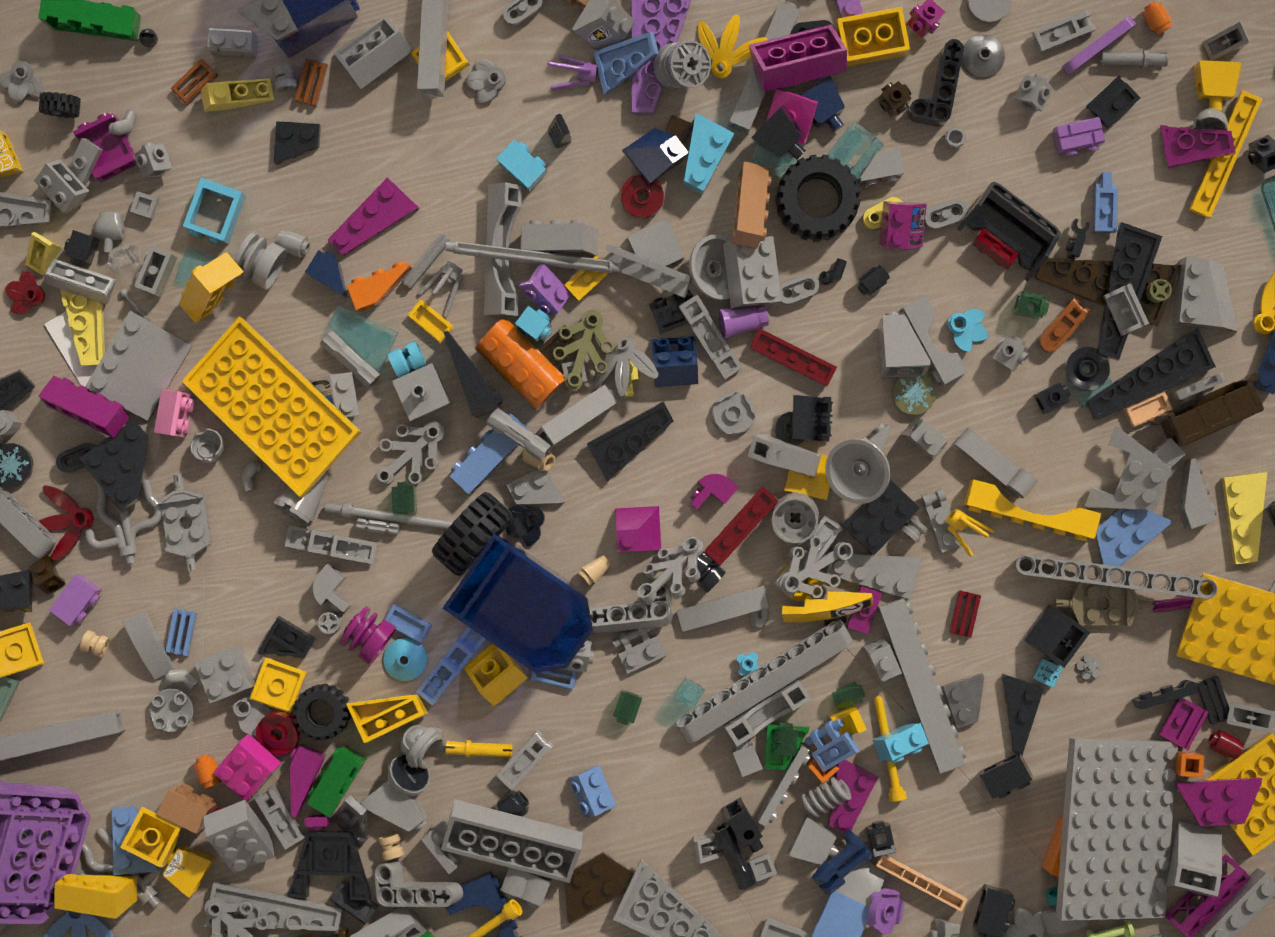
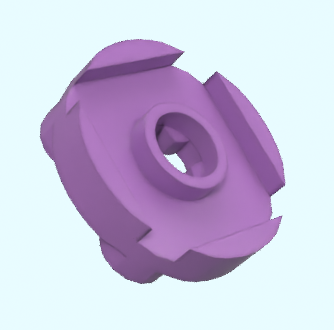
M889 888L882 889L880 892L875 891L871 895L867 925L882 934L892 933L894 929L891 928L895 924L899 925L904 913V902L899 898L901 894Z

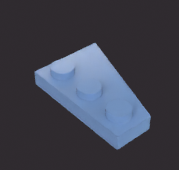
M653 32L594 51L603 94L608 95L659 54Z

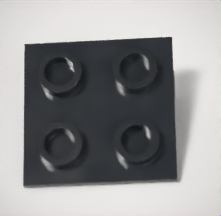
M793 395L792 439L829 442L830 437H832L830 425L832 421H830V417H833L830 414L833 404L831 397L821 398Z

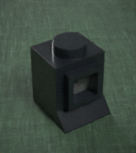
M883 820L872 822V826L867 827V832L874 857L897 853L890 824L884 823Z

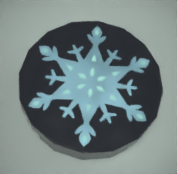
M15 443L1 445L0 484L4 486H18L25 483L30 478L34 465L31 453L24 446Z

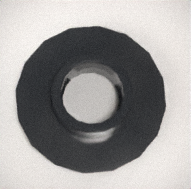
M787 412L778 418L775 432L779 440L796 446L805 440L792 439V435L787 433L786 427L792 422L793 412Z

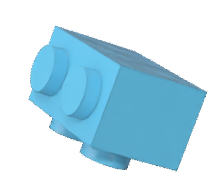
M513 140L496 160L498 164L530 192L547 174L544 168L546 164L538 156L532 157L528 153L530 149L522 141L518 144Z
M529 306L515 323L518 329L538 344L541 340L545 342L552 333L549 316L540 309L536 312Z
M907 723L872 740L880 761H891L892 763L903 760L904 755L908 753L915 754L922 751L921 747L929 744L921 723Z

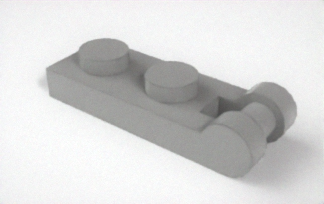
M1084 10L1033 31L1032 35L1039 52H1045L1096 31L1095 24H1092L1089 18L1091 16L1089 10ZM1078 21L1082 22L1083 28H1079Z
M940 488L935 490L936 493L921 495L939 550L943 553L961 545L954 535L947 530L949 524L945 521L951 512L944 490ZM939 501L940 507L933 509L932 503Z
M539 730L496 774L510 790H513L554 746L551 741L547 742L542 737L543 734ZM535 743L541 747L538 753L532 748Z
M275 785L269 787L267 792L259 793L254 797L285 850L305 838ZM273 799L275 805L269 807L267 801Z

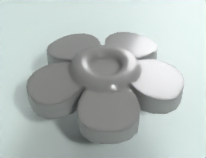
M1084 655V662L1079 661L1076 666L1078 670H1084L1081 673V677L1089 679L1092 674L1094 678H1098L1101 675V671L1096 668L1102 666V661L1098 658L1093 661L1092 655Z

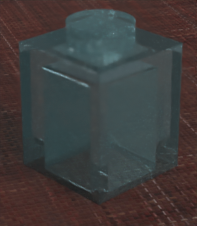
M686 676L674 696L694 709L705 688Z

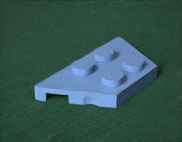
M1117 509L1099 524L1095 539L1098 542V552L1103 565L1120 567L1172 523L1171 520L1148 510Z

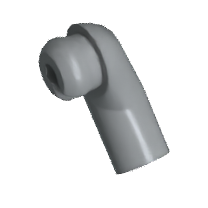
M185 669L170 670L164 678L168 685L183 682L191 690L199 683Z

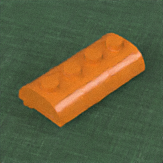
M505 319L497 322L475 347V350L536 411L542 407L565 381L564 375L510 321Z

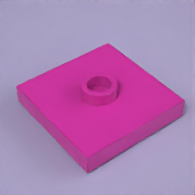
M781 88L776 89L767 120L784 105L804 133L797 142L803 145L806 144L818 102Z

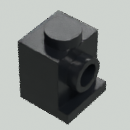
M1056 383L1033 396L1042 414H1046L1069 403L1068 397L1071 394L1066 385L1062 386L1061 383ZM1053 393H1056V394H1057V396H1058V400H1057V401H1054V400L1052 399V394H1053Z

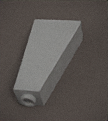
M603 385L541 426L534 435H538L552 445L550 450H552L611 409L617 403L615 393L612 389Z

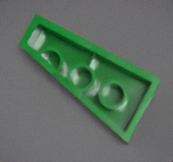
M41 0L38 18L52 30L137 41L141 15L135 8L126 5L117 7L109 3H96L87 0Z

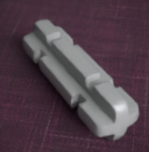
M359 518L356 522V529L398 535L399 524H388V522L375 520L367 521V519Z

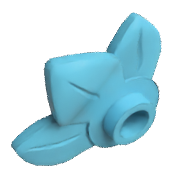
M969 309L964 314L955 313L948 319V329L954 334V343L961 350L970 352L972 341H983L989 337L986 328L980 323L985 316L984 312L978 309ZM956 320L961 321V328L955 326Z

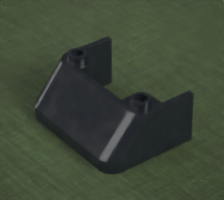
M997 182L989 184L957 228L961 232L965 225L972 230L979 231L985 227L1019 252L1017 255L1019 265L1023 269L1029 270L1024 278L1027 282L1048 259L1061 235L1060 230L1053 223Z

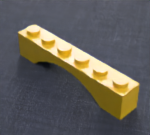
M974 479L969 481L963 504L969 506L968 510L981 514L982 510L990 512L989 516L994 518L1010 517V522L1021 525L1024 524V521L1032 523V528L1045 530V527L1054 529V534L1066 536V533L1074 534V539L1087 542L1088 538L1095 539L1101 513L1083 508H1074L1055 515L1034 514L1012 504L1000 493L995 485Z

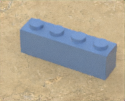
M509 414L515 422L527 429L514 415ZM488 430L481 438L483 442L478 447L474 445L466 453L468 457L464 462L458 461L451 468L453 473L450 477L470 495L518 446L517 443L495 430L493 432Z

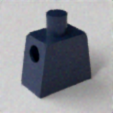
M830 75L800 95L818 102L812 121L817 128L827 123L832 131L836 132L844 126L838 115L843 112L845 106Z

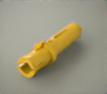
M466 740V742H446L447 747H455V749L446 748V755H465L470 758V755L512 758V752L503 751L512 750V744L472 743L471 740Z

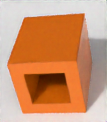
M1177 751L1175 773L1179 776L1203 778L1204 755L1197 752Z

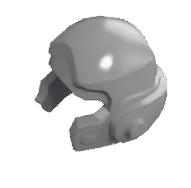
M418 724L404 731L400 740L401 750L406 755L407 764L411 768L429 769V766L422 759L430 745L440 752L444 751V735L440 728L433 726L428 728Z

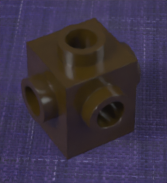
M898 81L893 85L890 82L881 89L882 93L878 98L879 104L890 116L896 112L901 114L909 108L908 104L912 99L910 96L911 91L905 84L902 85ZM893 93H895L899 99H895L893 97Z

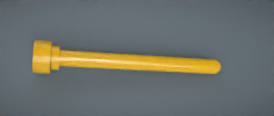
M876 696L874 703L882 736L889 732L883 699L881 696ZM886 761L891 783L890 792H888L889 801L896 802L907 799L906 791L899 783L896 763Z
M510 900L504 905L500 914L467 937H483L505 920H515L522 915L520 905L517 901Z

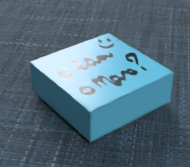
M1041 658L1032 678L1054 688L1062 667Z

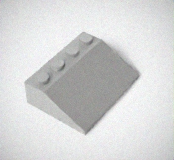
M129 311L85 387L95 393L102 394L111 402H119L126 410L149 421L159 404L161 389H168L190 352L192 345L137 313Z

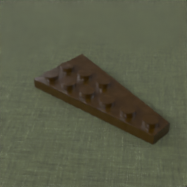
M1048 258L1037 270L1034 279L1105 306L1103 296L1107 294L1112 261ZM1155 263L1152 265L1139 302L1149 324L1153 326L1159 325L1168 299L1159 303L1149 301L1145 294L1146 287L1155 280L1163 279L1169 282L1171 288H1173L1181 265Z

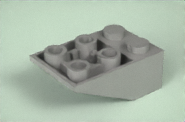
M1178 821L1166 886L1207 897H1218L1222 877V832Z

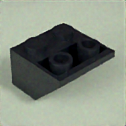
M1049 605L1026 635L1024 641L1058 666L1065 668L1090 632L1072 618Z

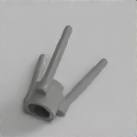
M450 261L445 266L442 265L441 269L418 292V295L421 296L440 276L442 279L432 291L433 295H436L445 281L450 284L454 281L443 315L444 318L448 317L459 283L463 279L460 276L463 270Z

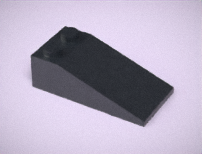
M448 331L443 332L472 415L478 418L494 412L497 408L501 410L499 404L503 402L499 391L493 389L455 338Z

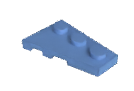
M135 806L112 808L114 875L160 871L158 866L120 848L138 815Z

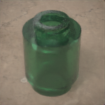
M856 682L839 687L835 692L831 693L836 708H843V710L863 703L862 698L866 697L862 685L857 686Z

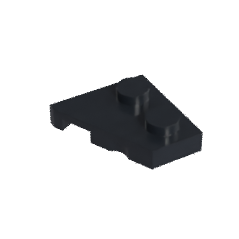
M276 121L274 164L279 165L282 161L289 158H295L306 151L319 148L321 125Z

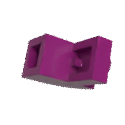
M706 475L698 481L704 488L702 490L698 488L690 498L693 501L690 505L697 510L710 494L725 504L739 487L724 475Z

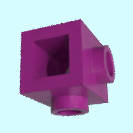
M926 0L921 6L917 4L910 11L909 15L912 17L906 24L923 38L928 32L932 34L939 27L940 23L938 21L945 11L933 0Z

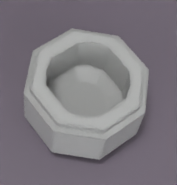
M954 126L946 131L943 140L948 148L957 149L964 145L966 134L963 129Z

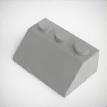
M385 15L337 50L334 55L358 87L362 89L372 84L374 79L381 74L387 73L397 62L406 59L413 50L402 33Z

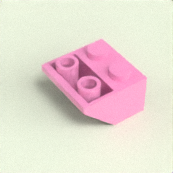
M161 389L154 433L185 438L191 426V422L188 421L189 413L194 408V399H192L191 394Z

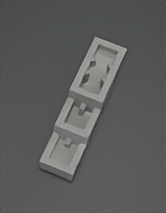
M288 525L283 546L373 564L377 543Z
M760 586L677 610V615L682 632L768 608L770 604L765 587Z

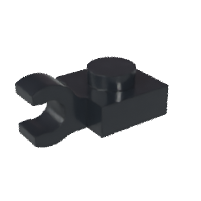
M1077 218L1071 224L1074 236L1069 238L1066 245V251H1068L1067 258L1074 260L1080 257L1086 238L1085 234L1090 226V223L1086 222L1083 229L1078 228Z

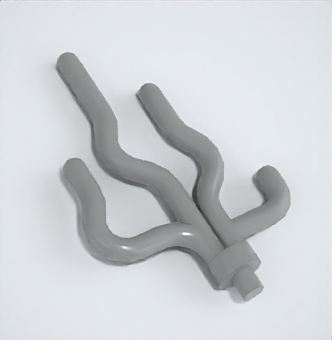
M147 479L143 480L142 488L146 501L154 509V516L131 526L128 509L122 514L119 511L121 524L106 513L105 506L108 497L96 482L99 495L96 505L97 515L103 523L113 528L115 537L97 541L93 530L88 529L85 532L86 540L92 548L97 550L118 546L120 557H125L127 565L136 563L134 554L138 553L135 544L136 533L142 529L157 525L162 519L161 504H158L159 500L153 495L151 483Z
M99 828L96 831L97 836L113 850V838L103 828ZM84 841L81 851L84 854L88 867L94 872L112 873L114 875L113 865L97 863L92 849ZM159 867V872H148L143 878L139 873L129 874V876H138L137 899L144 906L149 903L155 908L160 903L155 897L157 892L149 884L161 872L163 867ZM83 872L78 873V875H86Z

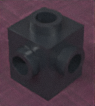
M1269 135L1249 143L1248 159L1252 165L1258 167L1263 173L1275 169V140Z

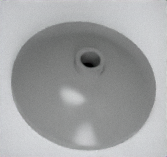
M717 234L704 237L695 244L690 254L689 270L695 286L702 294L714 300L729 299L730 296L723 243L731 239Z
M855 438L845 440L835 446L827 457L825 466L827 481L832 490L848 502L855 504L872 502L884 493L889 484L890 466L888 460L875 444L867 440ZM860 464L865 466V470L860 468Z

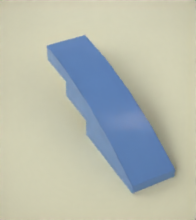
M472 621L417 689L416 693L433 706L490 633L475 621Z

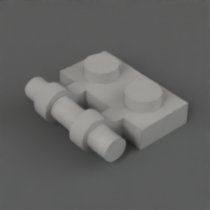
M654 627L634 629L628 633L623 632L619 634V637L612 640L615 648L624 645L626 649L618 653L627 674L667 656L658 635L649 638L647 634L655 630ZM641 636L644 642L632 647L629 641Z

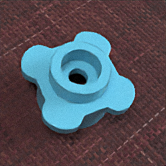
M751 652L750 655L739 654L737 656L740 666L738 669L739 674L746 675L759 668L757 665L758 655L755 652Z

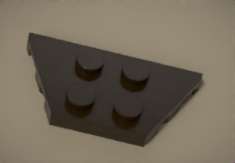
M604 852L574 868L570 883L565 882L568 922L575 921L626 891L634 873Z

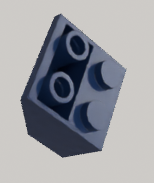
M695 336L651 339L653 364L658 372V377L654 379L655 387L698 384Z

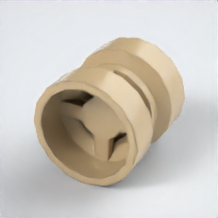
M87 630L82 638L80 650L86 653L91 651L94 653V656L102 658L108 649L110 637L104 635L97 636L95 632Z
M399 832L378 838L379 845L383 848V860H391L405 854L403 847L399 843L401 840Z

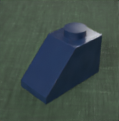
M318 250L305 273L343 297H346V285L341 264L336 261L337 256L328 250L325 253Z

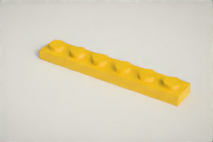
M1244 90L1239 93L1228 118L1227 130L1232 132L1235 154L1210 160L1189 211L1207 219L1211 218L1262 102V98Z

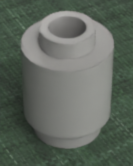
M288 230L280 231L276 239V244L287 249L288 254L300 258L306 255L310 248V242H308L306 236Z

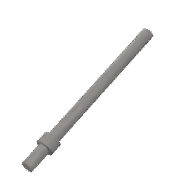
M345 503L343 505L325 504V512L342 514L343 517L351 518V516L445 530L453 523L451 521L357 508Z

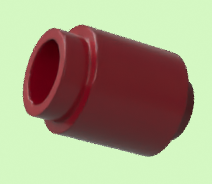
M1222 730L1213 732L1208 739L1210 750L1229 759L1239 758L1244 748V744L1240 742V739Z

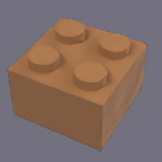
M178 784L168 790L157 815L197 834L205 828L203 816L213 813L218 803L214 802V798L205 793L200 795L194 792V788L187 784Z

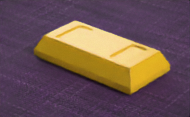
M421 299L407 315L439 343L445 338L443 332H450L454 328L453 325Z

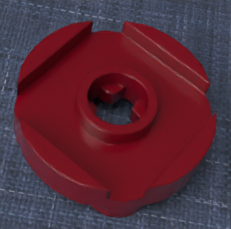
M642 175L630 177L621 189V202L626 212L633 217L642 219L655 215L661 209L664 202V192L661 183L656 180L649 185ZM646 191L648 199L646 201H638L639 197L636 194Z
M282 711L268 713L256 727L257 741L262 746L264 745L272 755L288 754L298 745L300 740V732L297 730L299 725L298 723L294 724L293 721L295 716ZM276 729L282 732L281 738L278 737V734H274Z

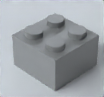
M241 644L194 662L210 703L251 688L256 683Z

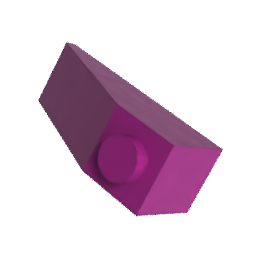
M305 744L300 745L299 748L295 747L289 758L292 760L290 765L291 816L294 818L300 814L307 795L326 757V754Z

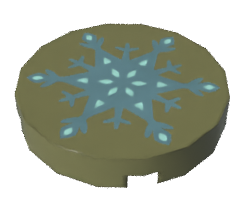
M926 375L900 377L892 388V399L901 412L907 415H919L932 407L936 399V389L934 383Z

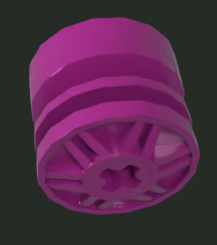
M365 606L348 623L339 644L344 647L352 640L348 650L352 652L358 646L362 647L358 657L371 665L385 648L397 627L386 619L377 626L374 623L378 614L375 612L367 619L371 609Z

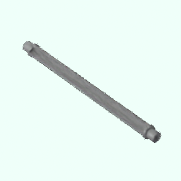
M446 241L445 251L454 252V254L545 264L610 274L611 272L620 273L621 263H614L611 260Z

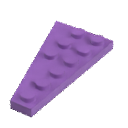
M632 0V18L635 20L632 25V38L653 32L658 51L669 43H677L691 0ZM655 58L632 75V114H654L663 87L654 73L653 62Z

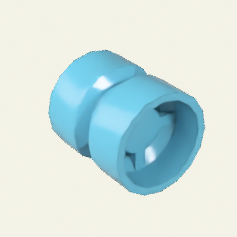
M416 341L405 345L404 350L398 348L387 353L398 378L411 373L412 369L418 370L427 366Z

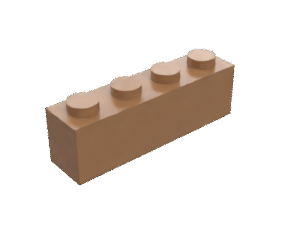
M745 161L742 164L737 181L732 244L757 249L760 241L765 240L767 228H764V224H766L768 218V211L765 210V207L769 203L770 194L767 193V189H769L771 184V177L768 176L769 167Z

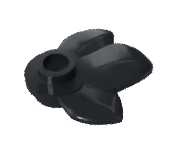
M522 504L510 507L508 510L512 512L513 519L506 528V534L514 538L523 536L526 546L535 544L541 536L540 527L545 521L543 511L538 507L527 508ZM531 515L536 516V522L531 521Z

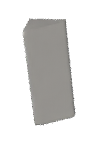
M53 259L44 274L47 285L103 304H108L116 283V279L57 259Z

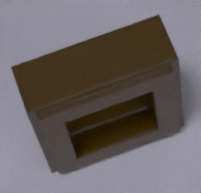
M672 115L665 132L675 135L684 144L692 123Z

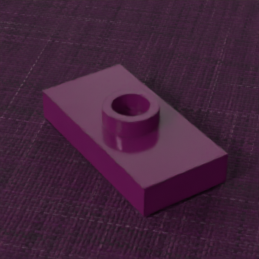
M860 586L858 593H872L873 606L852 613L847 627L868 634L882 593Z

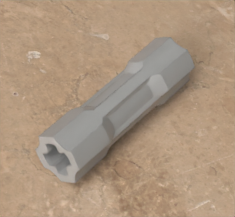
M334 331L329 332L320 342V345L337 358L368 389L380 378L381 375L347 346Z
M499 408L495 409L487 420L486 425L517 443L540 462L551 449L552 445L522 427Z

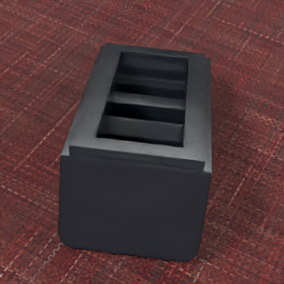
M559 113L548 127V133L556 148L571 142L570 131L562 114Z

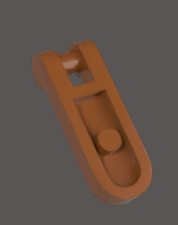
M1073 297L1040 335L1038 342L1040 348L1045 352H1053L1059 349L1091 311L1087 307L1083 308L1079 304V300ZM1072 310L1078 314L1076 318L1069 314Z

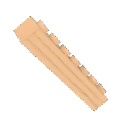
M888 855L878 856L875 862L876 867L885 870L962 912L967 902L966 897Z

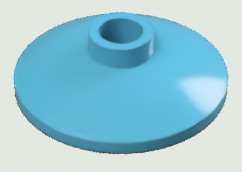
M399 638L390 643L386 648L383 662L386 671L391 677L399 681H411L418 678L424 672L427 665V654L424 647L411 638ZM402 656L408 658L407 664L401 663L400 659Z

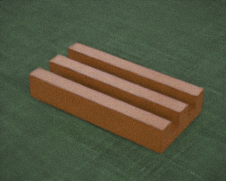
M201 58L171 87V90L188 105L201 93V89L205 84L211 83L218 75ZM204 66L205 69L180 92L179 89ZM208 73H210L198 86H196L186 97H184L196 84H198Z
M306 58L295 101L317 107L328 68L326 63ZM310 65H311V66H313V67H312L311 74H310V78H309L308 85H307V88H306L305 96H304V98H302V94H303V91H304L305 83H306L307 76H308L309 69H310ZM321 68L313 99L309 100L317 69Z

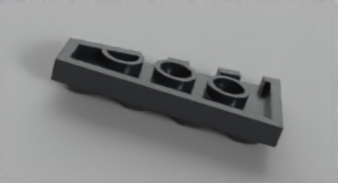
M663 401L587 442L607 482L628 464L635 455L639 454L646 445L674 422Z
M29 570L0 575V610H5V612H14L15 610L32 612V573Z

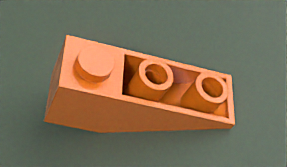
M402 261L393 264L390 270L384 271V269L372 272L371 277L365 279L364 277H358L351 280L352 284L347 285L355 309L358 312H362L380 305L412 269L409 263L405 264Z

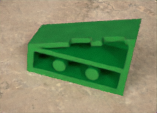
M347 745L336 748L330 758L332 761L329 767L325 766L319 776L321 778L317 786L314 785L307 795L310 797L307 804L329 818L335 812L367 760L365 756Z

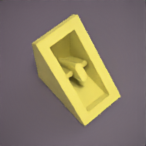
M33 232L30 238L25 265L44 276L62 247L46 237Z

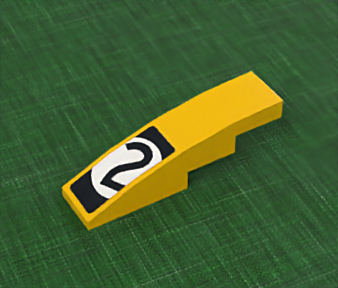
M828 592L827 600L805 599V607L782 606L783 621L812 622L849 615L873 606L872 593Z

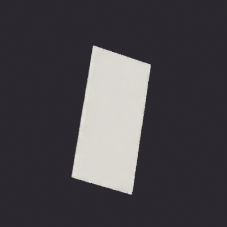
M67 311L44 325L77 380L85 387L97 366H81L73 339L72 328L69 326Z

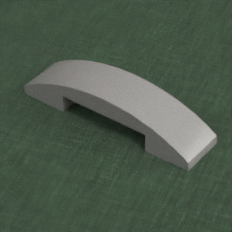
M697 294L678 306L697 339L724 379H727L743 368Z

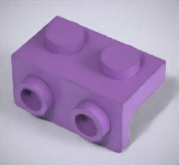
M545 264L538 265L529 281L521 282L519 285L524 295L531 299L538 306V309L545 314L559 313L571 294Z

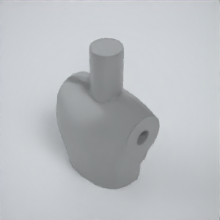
M114 212L99 213L94 228V235L104 240L103 253L112 254L113 241L122 240L125 237L122 214Z

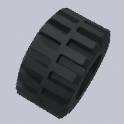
M317 684L298 696V700L294 703L295 709L292 710V715H295V719H293L294 724L298 723L299 725L297 730L299 732L302 731L304 733L303 736L306 738L311 737L314 741H326L341 733L347 727L348 720L351 718L350 711L346 705L349 698L343 695V690L336 689L337 686ZM316 700H325L333 707L334 717L329 724H319L312 718L311 706Z

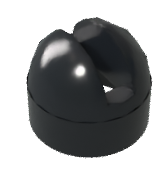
M147 28L140 32L139 39L144 46L153 47L158 42V35L152 29ZM144 35H153V38L144 37Z

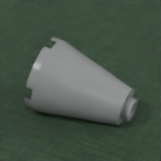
M325 472L303 498L299 497L288 486L272 504L288 517L297 520L301 519V524L310 527L329 476Z

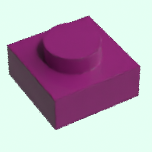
M324 814L308 815L305 818V827H312V830H324L325 826L331 823V819Z

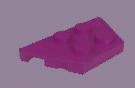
M1262 778L1175 782V786L1180 791L1184 802L1191 810L1199 826L1245 824L1262 784Z

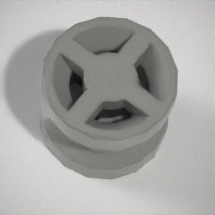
M911 517L908 520L909 523L906 526H902L900 530L913 542L918 543L919 537L926 533L928 529L917 519Z
M336 612L323 613L318 619V627L325 634L337 632L342 626L341 616Z

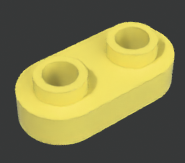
M891 197V198H888V199L884 200V201L902 202L899 198H896V197ZM883 201L869 208L864 213L862 220L866 228L870 230L881 228ZM871 215H877L878 221H872Z

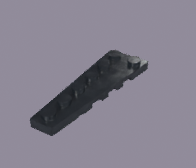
M1123 222L1119 223L1107 294L1131 283L1140 302L1163 236ZM1105 301L1096 354L1118 361L1128 333L1121 336Z
M1195 328L1086 400V403L1094 421L1216 366L1199 329Z

